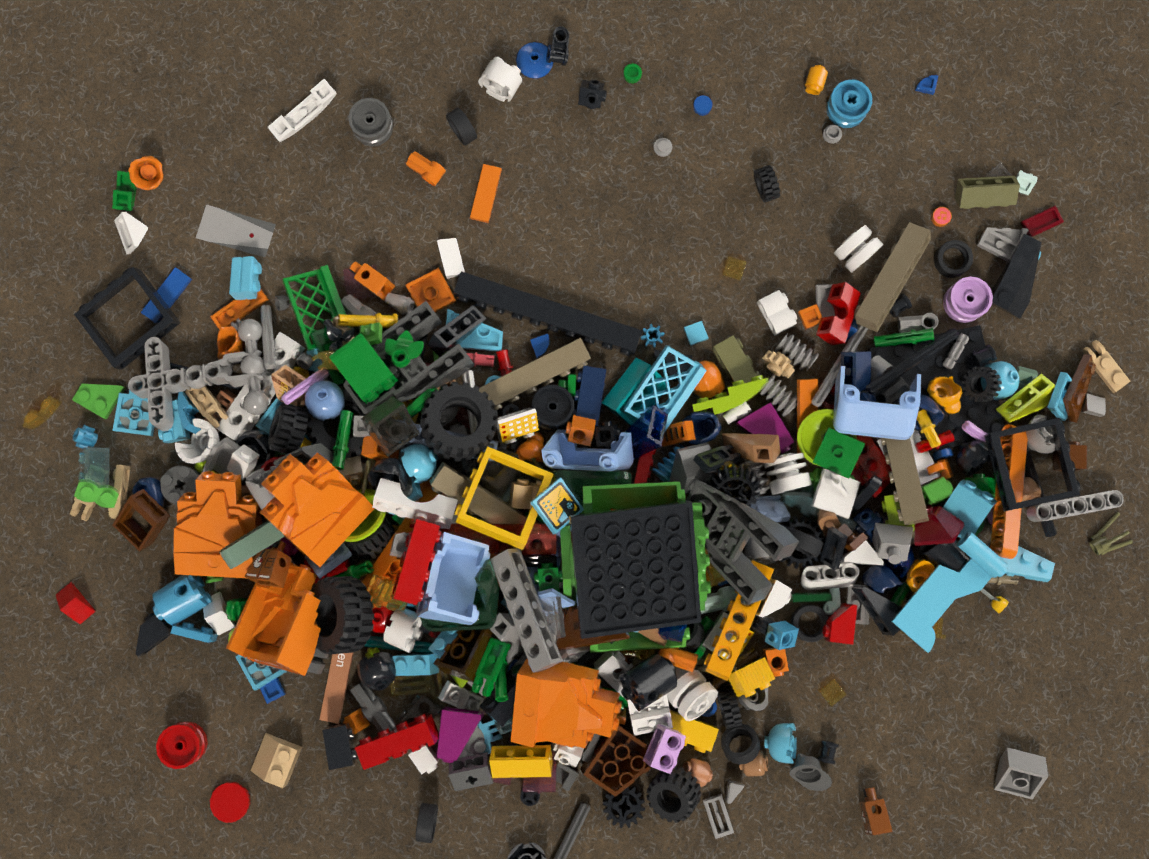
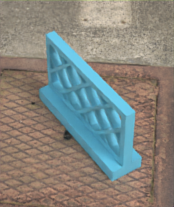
M666 345L623 409L664 434L707 370L699 362L693 361ZM668 352L674 354L675 361L665 364L664 358ZM686 362L691 364L688 371L680 372L679 364ZM676 365L677 374L667 376L666 368ZM663 369L664 377L654 380L653 374L655 371ZM678 378L679 384L677 387L670 388L668 380ZM665 382L667 389L657 392L655 384ZM652 385L654 393L643 396V389L646 386ZM668 394L666 403L659 404L657 396ZM654 397L656 405L646 408L644 400ZM642 401L643 409L636 411L631 409L635 402ZM657 410L658 415L655 419H649L647 412Z

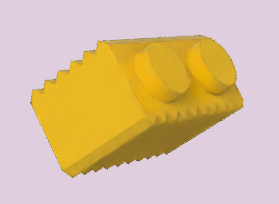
M764 657L731 673L729 682H731L732 689H734L737 697L745 695L747 698L756 693V688L759 687L760 690L771 686L770 681L774 680L775 677Z

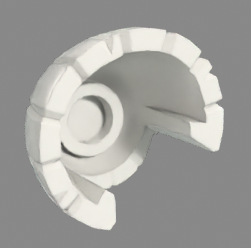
M193 419L194 426L201 428V430L196 434H192L191 444L175 443L178 456L186 463L194 464L208 460L213 446L220 442L217 430L203 419Z

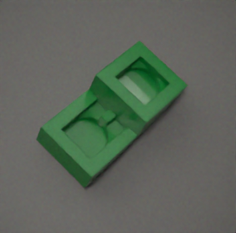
M117 171L116 190H113L112 209L133 210L137 187L130 180L129 172Z

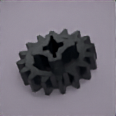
M635 786L631 789L627 787L623 790L618 799H613L614 795L605 793L608 800H603V805L607 806L603 809V812L609 813L606 819H613V826L618 822L620 828L624 824H627L628 828H630L631 822L638 824L637 817L643 818L640 811H645V807L641 805L645 803L644 798L639 799L642 793L641 791L636 793ZM629 794L636 799L637 803L629 799ZM624 799H626L627 805L629 807H625V810L622 814V809L620 805H622ZM611 808L617 810V812L619 813V817L614 815ZM634 812L631 817L626 818L628 814Z

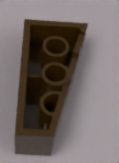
M485 597L477 605V610H479L477 621L472 625L465 624V626L460 627L456 632L458 635L451 644L448 643L444 648L445 652L441 658H437L433 664L444 673L474 682L476 671L490 638L497 639V636L489 629L499 613H509L499 601Z

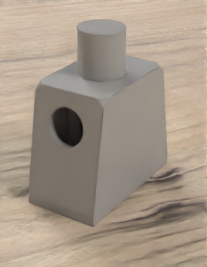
M875 523L872 541L877 556L881 559H889V562L892 564L907 561L913 527Z

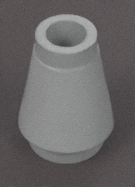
M388 293L385 298V303L402 315L409 314L415 306V302L410 297Z

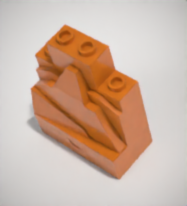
M316 453L305 465L289 454L261 483L274 498L260 513L319 567L324 564L375 509L372 508L373 505L366 497L358 492L319 453Z
M205 471L195 480L196 493H184L177 501L178 513L177 525L174 528L173 553L175 574L246 578L245 575L256 555L230 569L219 551L262 524L261 508L253 495L242 497L241 475H235L232 472L216 474L213 471Z
M291 563L284 588L255 583L226 649L253 662L305 676L315 654L321 629L315 621L318 616L316 610L321 600L314 597L315 593L311 591L317 575L310 572L311 568L300 564L298 567V565Z
M526 659L517 673L511 742L534 748L536 742L544 741L571 748L573 746L586 748L588 741H592L594 734L611 738L613 731H617L620 719L617 718V714L620 713L622 702L619 701L620 693L599 688L601 679H598L599 670L562 661L546 670L533 673L528 659Z

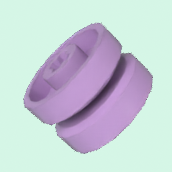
M970 276L962 278L948 288L944 295L943 305L945 312L951 319L956 322L968 323L988 312L992 305L993 295L991 288L985 281Z

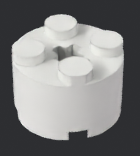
M494 57L485 68L478 82L481 87L484 85L487 88L486 93L503 102L505 99H508L509 102L522 83L521 70L515 65H508L499 57Z
M398 607L390 618L392 620L390 627L386 626L384 641L411 653L416 640L420 641L424 632L420 629L424 618L417 617V612L406 607Z

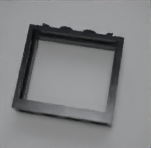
M135 267L126 269L120 278L111 281L105 290L96 293L93 296L94 299L89 303L81 305L78 309L79 311L74 314L111 365L121 370L145 352V343L149 338L157 337L161 339L181 323L145 274ZM136 280L163 315L164 319L116 356L88 317L132 281Z
M1060 418L984 435L1004 511L1080 495V483L1076 480L1074 474L1075 464L1070 459V445L1065 440V427ZM1050 426L1068 492L1016 503L999 437Z

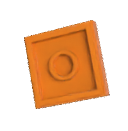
M439 268L405 285L416 307L427 301L434 312H437L456 302Z

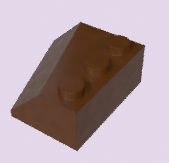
M619 724L617 731H613L611 738L601 737L588 763L584 762L580 770L584 776L616 797L634 783L635 779L651 769L643 761L649 744L637 735L634 736L631 731Z

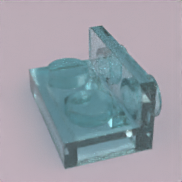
M83 448V451L79 452V464H82V472H79V479H89L98 485H109V448Z

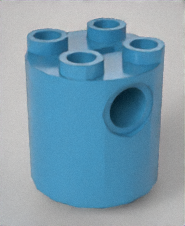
M182 575L153 593L152 597L155 604L153 612L159 620L165 619L171 626H175L212 602V598L203 589L205 583L200 576Z

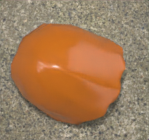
M144 156L131 162L128 170L132 183L137 188L143 190L156 189L163 181L162 164L153 156Z
M232 326L221 327L218 332V360L223 359V356L228 353L244 352L245 343L240 339L237 330Z
M707 360L699 362L707 371L693 392L700 398H712L725 389L723 376L714 362Z

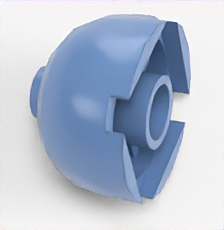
M321 380L308 388L305 394V405L308 412L314 418L325 421L334 419L341 414L345 407V398L337 384Z

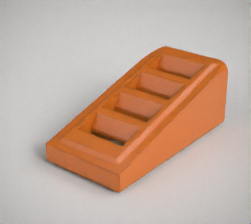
M683 421L669 425L666 429L667 442L665 432L664 434L659 432L661 447L696 440L693 421ZM681 427H683L684 437L682 436ZM670 430H672L673 440L671 439Z
M376 435L363 438L361 452L363 456L378 461L382 458H389L390 451V458L398 459L399 447Z

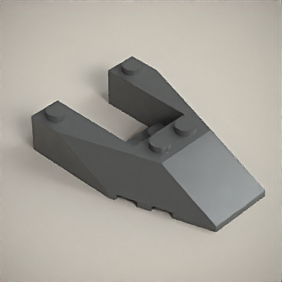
M427 301L383 332L382 343L373 346L398 380L391 389L383 391L375 401L366 404L347 380L343 384L365 415L418 397L427 389H436L460 377L474 366L473 361L460 344H457L428 367L420 356L411 359L410 363L403 368L396 367L392 363L391 356L385 351L386 339L396 341L407 330L412 335L414 342H416L442 323ZM401 356L399 361L404 360L405 356Z
M696 480L686 501H691L692 503L702 502V517L705 527L709 528V539L705 541V548L710 556V563L748 604L765 599L773 584L742 553L750 536L774 561L791 556L799 541L779 523L712 486Z

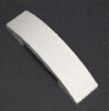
M325 79L310 90L311 94L286 116L283 117L281 115L268 126V129L279 142L294 135L317 117L336 96L337 93Z

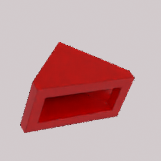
M72 582L56 594L60 611L79 624H82L96 612Z

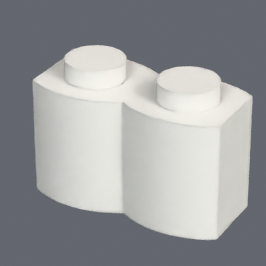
M780 290L757 302L774 336L797 324V315L793 309H789L787 305L788 298Z

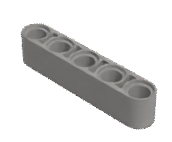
M1117 490L1037 504L1027 509V517L1032 522H1041L1117 508L1123 504V495Z

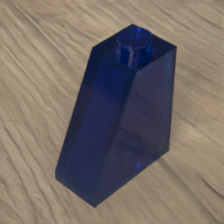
M655 405L651 406L625 431V433H631L634 459L662 446L668 414Z

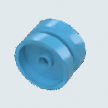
M845 80L839 83L832 91L826 105L829 119L835 125L842 128H852L859 125L871 108L872 94L869 88L860 81Z

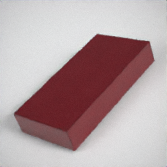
M1055 205L1020 223L1023 228L1028 229L1027 235L1034 237L1062 224L1064 220Z

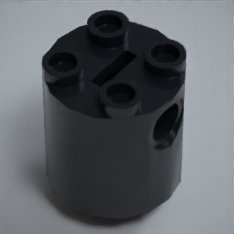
M957 540L954 543L921 545L918 553L922 560L931 562L935 568L941 565L956 572H959L970 559L957 546Z
M659 654L651 655L619 676L623 687L621 690L623 697L626 700L630 699L638 711L648 707L677 687L675 667L669 660H665Z

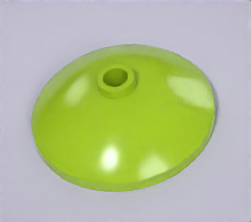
M821 409L809 414L802 421L798 429V447L801 453L804 454V457L811 463L824 439V434L829 427L834 428L833 409ZM847 434L857 439V435Z
M366 489L365 494L362 495L373 505L376 491ZM374 509L345 541L356 542L372 535L380 527L386 512Z

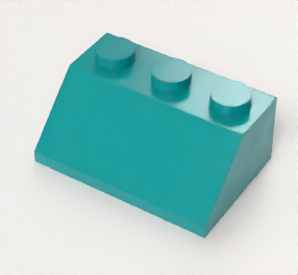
M638 358L634 359L602 401V404L635 430L642 420L624 411L623 408L652 367ZM657 371L653 374L654 380L663 378ZM665 382L655 384L657 392L667 389ZM652 385L646 386L643 389V396L654 393ZM654 397L644 400L646 408L656 404ZM642 401L635 402L631 409L635 411L643 409Z

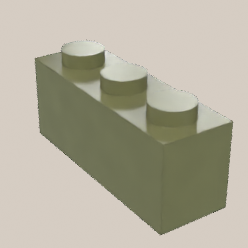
M1015 176L958 179L955 200L959 208L963 209L1016 205L1020 184Z
M734 335L715 345L712 351L731 383L743 380L744 383L752 382L751 378L760 376V373L754 371L751 366L753 362L750 356L744 354L741 341L738 338L735 339Z

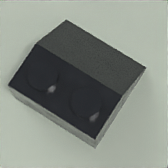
M349 723L328 725L322 732L329 770L353 766L356 763L355 760L358 759L357 752L352 744L354 739L353 727L350 728Z

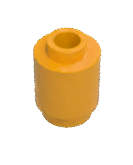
M815 65L809 69L805 83V91L807 93L819 95L823 91L828 74L825 67Z

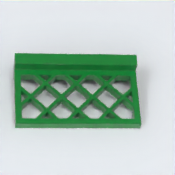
M328 265L321 266L318 270L283 278L282 280L308 351L316 349L314 344L311 345L309 336L311 332L317 331L313 329L317 321L321 323L325 321L319 318L322 310L331 314V321L338 314H346ZM308 277H317L319 282L317 287L306 283ZM296 281L302 284L299 292L292 290L289 282ZM304 286L314 291L311 299L300 294ZM316 292L324 296L325 302L323 305L313 300ZM298 297L309 302L305 310L297 306L296 300ZM310 303L321 308L317 316L307 311ZM304 315L315 319L312 327L303 323Z

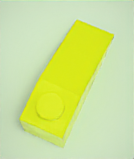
M1040 374L999 406L996 411L1009 423L1039 411L1049 404L1055 384L1043 374Z

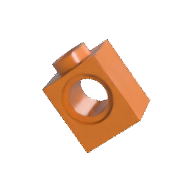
M573 415L572 422L567 423L565 432L569 434L568 442L591 446L596 420Z
M763 649L764 657L774 677L783 676L784 672L789 671L785 649ZM774 657L780 658L781 662L778 667H773L771 664Z

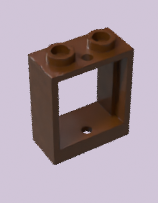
M142 489L129 496L113 526L140 552L154 543L171 515ZM135 510L152 526L148 534L131 518Z

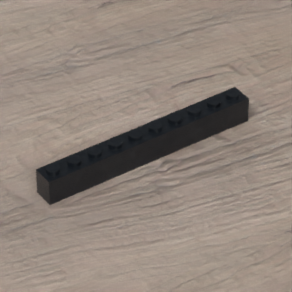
M462 271L454 290L457 300L468 303V301L475 303V306L482 309L490 307L493 308L495 313L504 315L505 312L511 314L513 319L522 321L523 318L529 320L531 325L539 327L541 324L547 326V329L552 332L560 330L566 332L565 335L568 337L576 338L578 336L584 338L583 341L586 343L594 344L596 342L602 344L601 347L607 350L615 348L620 350V354L626 356L635 354L642 330Z

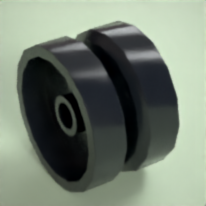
M547 385L536 392L530 408L536 409L538 427L547 432H553L567 425L574 411V400L565 388L558 385Z

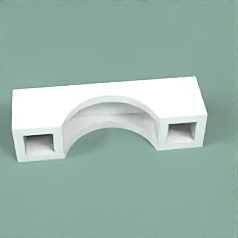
M381 478L374 496L372 508L381 512L393 513L399 517L419 519L439 525L440 528L450 529L458 500L438 494L431 501L415 502L403 494L400 483Z

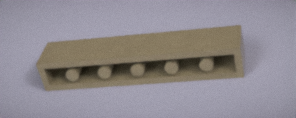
M910 222L906 228L902 229L898 243H894L892 246L891 255L888 259L884 260L881 272L875 275L871 289L865 292L863 303L861 306L858 305L855 310L854 316L858 325L878 332L931 240V230Z
M579 338L480 387L479 392L483 393L485 391L489 395L488 400H493L495 404L494 410H499L503 407V403L507 401L513 403L520 399L519 395L525 392L529 395L537 391V386L543 384L545 387L554 382L553 378L559 375L563 378L571 374V369L577 367L579 370L587 366V361L591 357L582 339Z
M881 438L882 445H886L888 452L884 453L886 463L891 464L892 471L889 472L890 481L895 483L896 490L893 491L895 502H899L901 508L897 510L899 521H904L905 526L929 521L910 438L907 440Z
M443 461L430 479L433 491L440 495L444 493L450 498L457 499V505L458 503L463 505L465 498L462 497L466 486L470 487L473 482ZM479 484L467 509L469 514L473 516L474 514L479 515L481 521L493 524L520 536L527 519V515L516 508H512L507 502ZM536 521L527 540V547L530 546L541 530L540 524Z

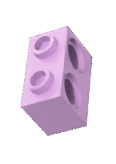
M658 724L643 761L652 768L671 774L677 764L680 750L684 747L686 736L677 730Z

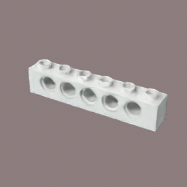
M279 332L274 340L275 368H265V372L262 374L265 379L260 381L261 392L265 393L269 404L275 395L271 374L284 365L292 369L296 359L305 349L281 332ZM249 384L243 386L226 413L229 417L226 420L221 419L219 422L220 426L216 428L235 441L245 432L252 430L261 414H250L245 410L243 402L244 397L249 393Z

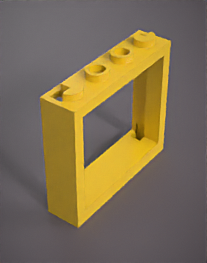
M487 446L486 451H481L477 460L480 463L478 470L473 469L469 480L473 481L471 486H466L462 497L465 498L463 505L458 504L454 514L458 516L455 523L523 550L538 515L533 506H531L520 536L467 515V509L489 458L542 480L535 498L549 487L554 474Z

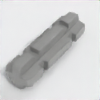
M959 334L956 339L957 342L953 344L947 358L943 362L944 367L948 369L954 367L955 361L958 360L964 345L969 340L967 335Z

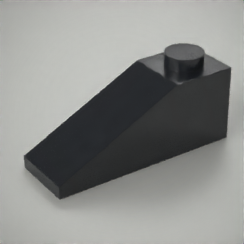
M473 305L435 332L428 346L441 357L457 344H460L487 318Z
M864 586L852 587V590L883 635L894 636L901 630L891 621L902 607Z

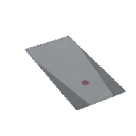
M206 205L196 238L266 257L276 224Z

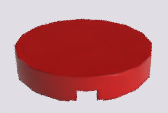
M226 782L218 786L210 798V809L213 815L225 823L240 820L250 807L248 790L237 782Z

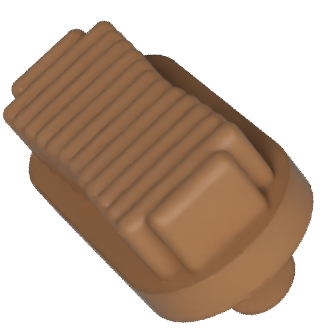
M819 510L817 513L819 526L825 536H827L828 528L835 527L838 529L841 526L834 512Z

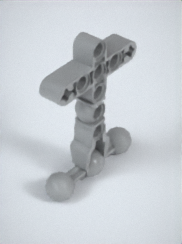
M246 319L238 326L237 332L240 339L245 342L246 353H228L221 360L210 362L207 365L202 364V366L192 365L187 370L181 368V370H170L168 346L157 337L149 338L145 343L146 374L132 377L128 382V388L139 398H148L150 423L161 431L170 430L174 422L172 393L183 392L186 389L191 390V388L201 389L206 384L212 386V384H230L232 387L249 384V393L244 397L243 402L245 410L253 415L264 413L268 408L269 401L265 393L261 392L260 381L265 379L262 376L265 372L264 360L260 357L262 352L257 350V341L262 336L260 323L253 319ZM241 363L240 368L244 375L231 376L233 366Z

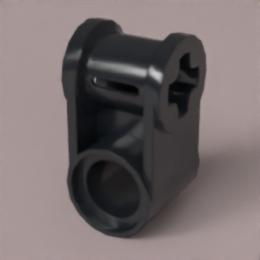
M557 27L549 36L546 54L547 63L556 62L566 66L569 56V32L565 27ZM556 35H559L562 41L558 40Z

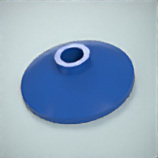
M532 42L524 45L519 50L516 62L523 75L529 78H541L549 73L553 62H546L548 47L541 43ZM535 55L538 59L532 60L531 57Z

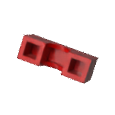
M847 282L833 284L827 302L833 306L835 316L821 318L816 335L830 345L844 344L848 337L861 293Z

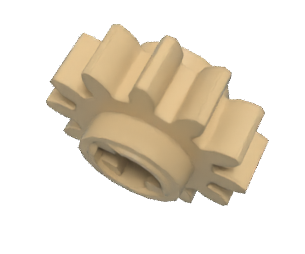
M768 350L762 358L767 364V369L778 377L782 375L789 378L795 371L790 364V359L780 352L775 353Z

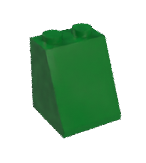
M362 333L329 356L334 365L366 404L375 401L379 394L391 389L395 382L398 381Z

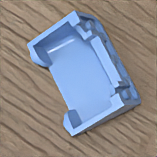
M557 429L541 450L545 465L555 469L624 471L631 467L634 460L631 433L621 432L618 441L611 443V449L577 448V443L568 442L566 430Z
M444 532L441 534L439 542H435L433 550L436 553L433 562H429L427 570H430L428 581L423 583L422 590H424V596L422 601L418 602L417 617L472 625L479 616V610H477L476 605H473L480 568L487 564L490 559L489 545Z

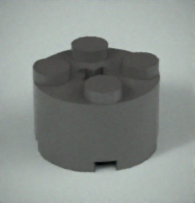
M186 466L172 467L160 479L163 496L169 502L177 504L178 499L184 493H196L195 480L200 473L196 469ZM183 482H185L186 485L183 486L184 489H181Z

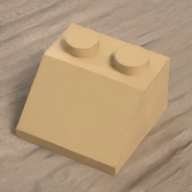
M265 733L251 771L263 781L284 788L290 780L302 747Z

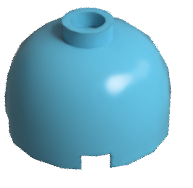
M997 361L984 366L996 370L997 373L995 375H1000L1001 377L997 379L1002 381V384H998L1001 391H996L999 395L993 397V400L1008 398L1015 393L1019 387V374L1013 365ZM980 377L982 388L985 390L987 386L986 379Z
M412 444L401 450V452H404V456L401 457L403 466L409 477L414 476L417 479L414 481L416 484H421L434 475L438 456L433 452V449L430 450V448L421 444Z
M793 723L777 724L770 730L769 736H765V748L769 749L771 757L778 762L794 764L792 759L796 758L797 739H794L792 731H796Z

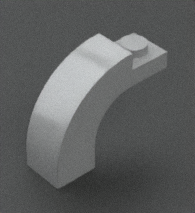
M499 613L489 629L500 641L511 645L506 656L507 670L514 658L521 656L524 648L521 645V640L514 626L511 614Z

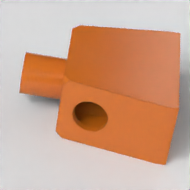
M354 262L349 271L355 274L354 279L383 301L387 294L391 293L395 287L386 277L366 263L360 265L358 262Z

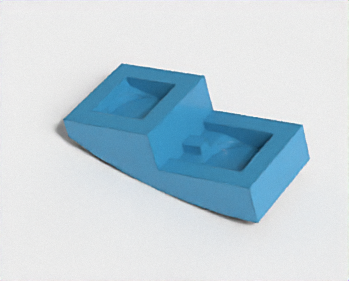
M179 392L178 412L183 428L196 434L201 428L194 426L193 419H196L194 415L199 410L185 392Z

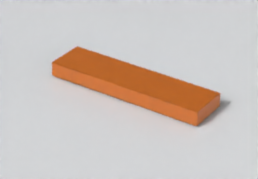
M816 378L797 380V434L802 421L809 414L818 410V407L811 403L818 391V379ZM797 442V453L799 454V453H801V451H800V449H799V447H798V442Z

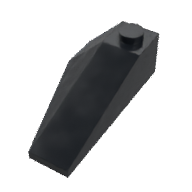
M1023 234L991 291L993 306L1019 319L1022 317L1030 303L1042 242Z

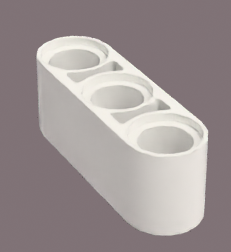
M841 563L839 569L835 571L827 565L808 566L803 570L800 583L807 590L851 587L856 583L859 569L853 563ZM845 573H850L853 577H848ZM826 575H832L834 578H828ZM811 576L815 580H809L806 577Z

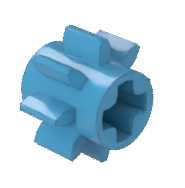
M650 324L648 330L643 328L642 331L646 335L641 336V340H646L645 346L651 344L655 348L657 342L659 344L663 343L660 337H663L665 333H660V326L655 328ZM656 333V338L649 339V334Z
M83 425L82 428L78 427L73 434V441L77 442L75 446L85 450L88 449V446L93 447L98 438V434L94 433L95 429Z

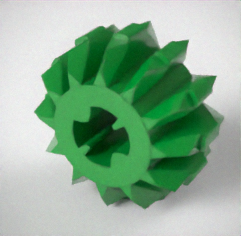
M237 598L227 601V619L238 621L248 598Z

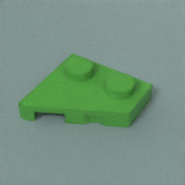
M81 384L72 400L100 417L107 419L118 402L119 393H123L126 388L119 385Z

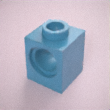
M786 621L770 623L765 642L777 650L795 647L799 629Z

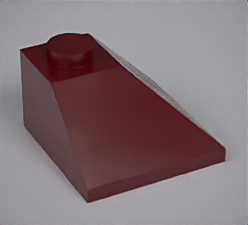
M926 505L929 521L915 524V546L954 543L965 526L964 522L941 506Z

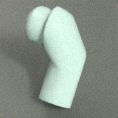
M830 588L832 601H827L823 606V610L827 615L833 614L841 606L839 588Z

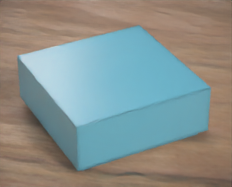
M702 321L683 328L690 346L708 340V335Z

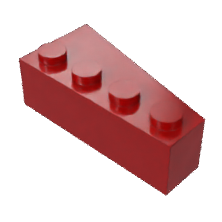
M419 519L410 521L409 528H412V532H409L405 540L407 552L404 551L401 556L400 567L402 569L396 575L391 599L412 605H417L423 599V583L428 581L430 570H427L429 562L434 560L436 553L433 550L435 542H439L441 536L439 525Z
M425 713L415 717V721L407 723V721L401 722L396 725V729L391 731L388 728L378 732V736L374 738L367 736L360 739L355 750L363 770L385 763L390 760L389 757H393V759L399 758L408 753L407 750L409 749L415 752L427 744L428 747L434 745L439 739V731L432 714L428 716Z

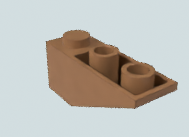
M722 434L724 446L731 444L734 447L731 454L739 452L742 458L753 462L774 463L781 452L779 435Z

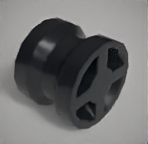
M758 616V621L753 623L752 627L766 636L768 625L775 622L766 616L763 618Z
M527 784L522 788L520 793L522 803L526 806H533L538 803L540 790L536 785Z

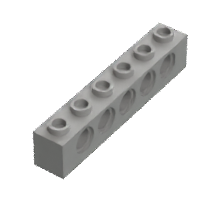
M507 549L491 558L493 570L497 576L500 589L503 592L532 672L543 671L562 662V657L520 549Z

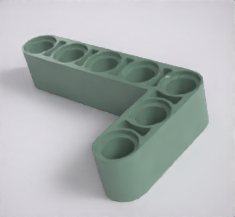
M266 521L221 549L219 553L228 567L232 569L280 540L284 535L269 521Z

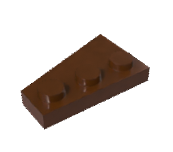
M1083 355L1063 398L1066 412L1071 422L1077 423L1091 376L1096 369L1092 355Z

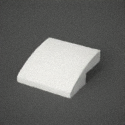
M667 694L641 711L635 708L630 699L627 700L634 736L654 732L658 724L673 728Z

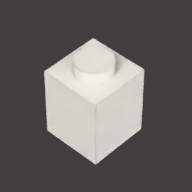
M242 445L232 454L227 470L235 475H241V480H243L253 472L260 455L246 445Z
M428 744L420 750L411 751L408 754L421 774L426 771L429 774L438 767L437 763L440 759L437 758L431 746L428 747Z

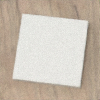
M823 469L811 506L834 512L837 516L849 519L860 482L841 476V485L848 493L844 497L836 486L825 482V478L832 479L830 472H834Z

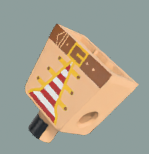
M287 365L271 374L276 397L282 403L284 402L281 399L283 394L306 379ZM306 393L290 404L304 407Z

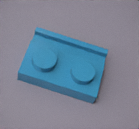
M188 622L172 626L171 634L207 643L215 642L218 637L213 632V629L209 627L198 629L194 628L195 624Z

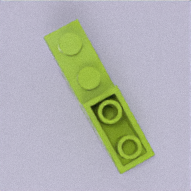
M762 375L752 377V382L744 383L743 380L732 382L733 386L728 387V396L727 392L716 394V399L709 400L708 397L697 399V403L692 404L693 410L696 412L713 407L714 415L734 409L758 394L769 382V379H763Z

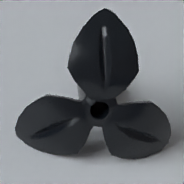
M326 319L323 322L329 339L335 341L329 346V351L339 350L343 347L342 341H350L355 333L354 327L347 329L342 334V331L336 328L330 319Z

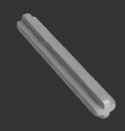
M262 305L260 314L264 367L266 369H274L275 351L270 305Z

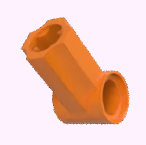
M416 151L411 153L406 162L409 168L420 174L426 182L433 186L437 185L446 172L440 164L435 161H429Z
M661 648L658 652L659 655L665 660H669L675 667L691 672L695 669L698 659L697 654L678 648Z

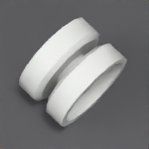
M866 225L857 232L852 233L834 252L839 260H844L850 254L852 255L845 264L851 273L884 245L878 238H873L867 244L865 243L872 234V231Z
M694 670L677 680V687L667 694V698L674 708H678V712L686 721H692L711 707L717 698L718 691L710 682H706V678L699 670Z

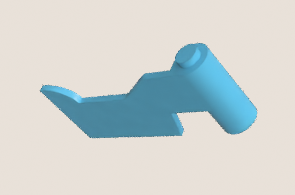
M971 531L963 535L957 543V546L970 557L962 569L956 572L938 565L891 621L927 653L930 652L935 642V631L932 627L953 601L982 590L991 578L1002 577L1008 570L1006 568L1007 562Z

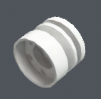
M803 453L780 455L774 463H764L765 468L774 467L773 471L766 473L767 476L776 475L777 477L776 480L769 483L772 495L812 485L808 472L799 473V469L806 466V462L799 464L796 462V460L805 458Z

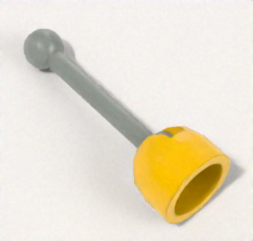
M984 588L980 590L991 599V607L998 614L1009 603L1001 596L993 597Z

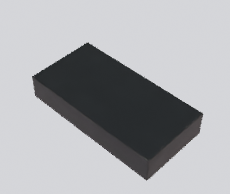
M835 527L828 528L820 558L821 562L834 571L839 569L847 541V536Z

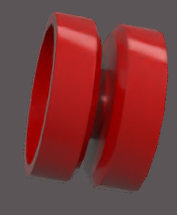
M189 721L179 722L163 730L158 737L156 744L157 756L169 768H185L200 760L204 755L208 744L207 735L203 728L196 723Z

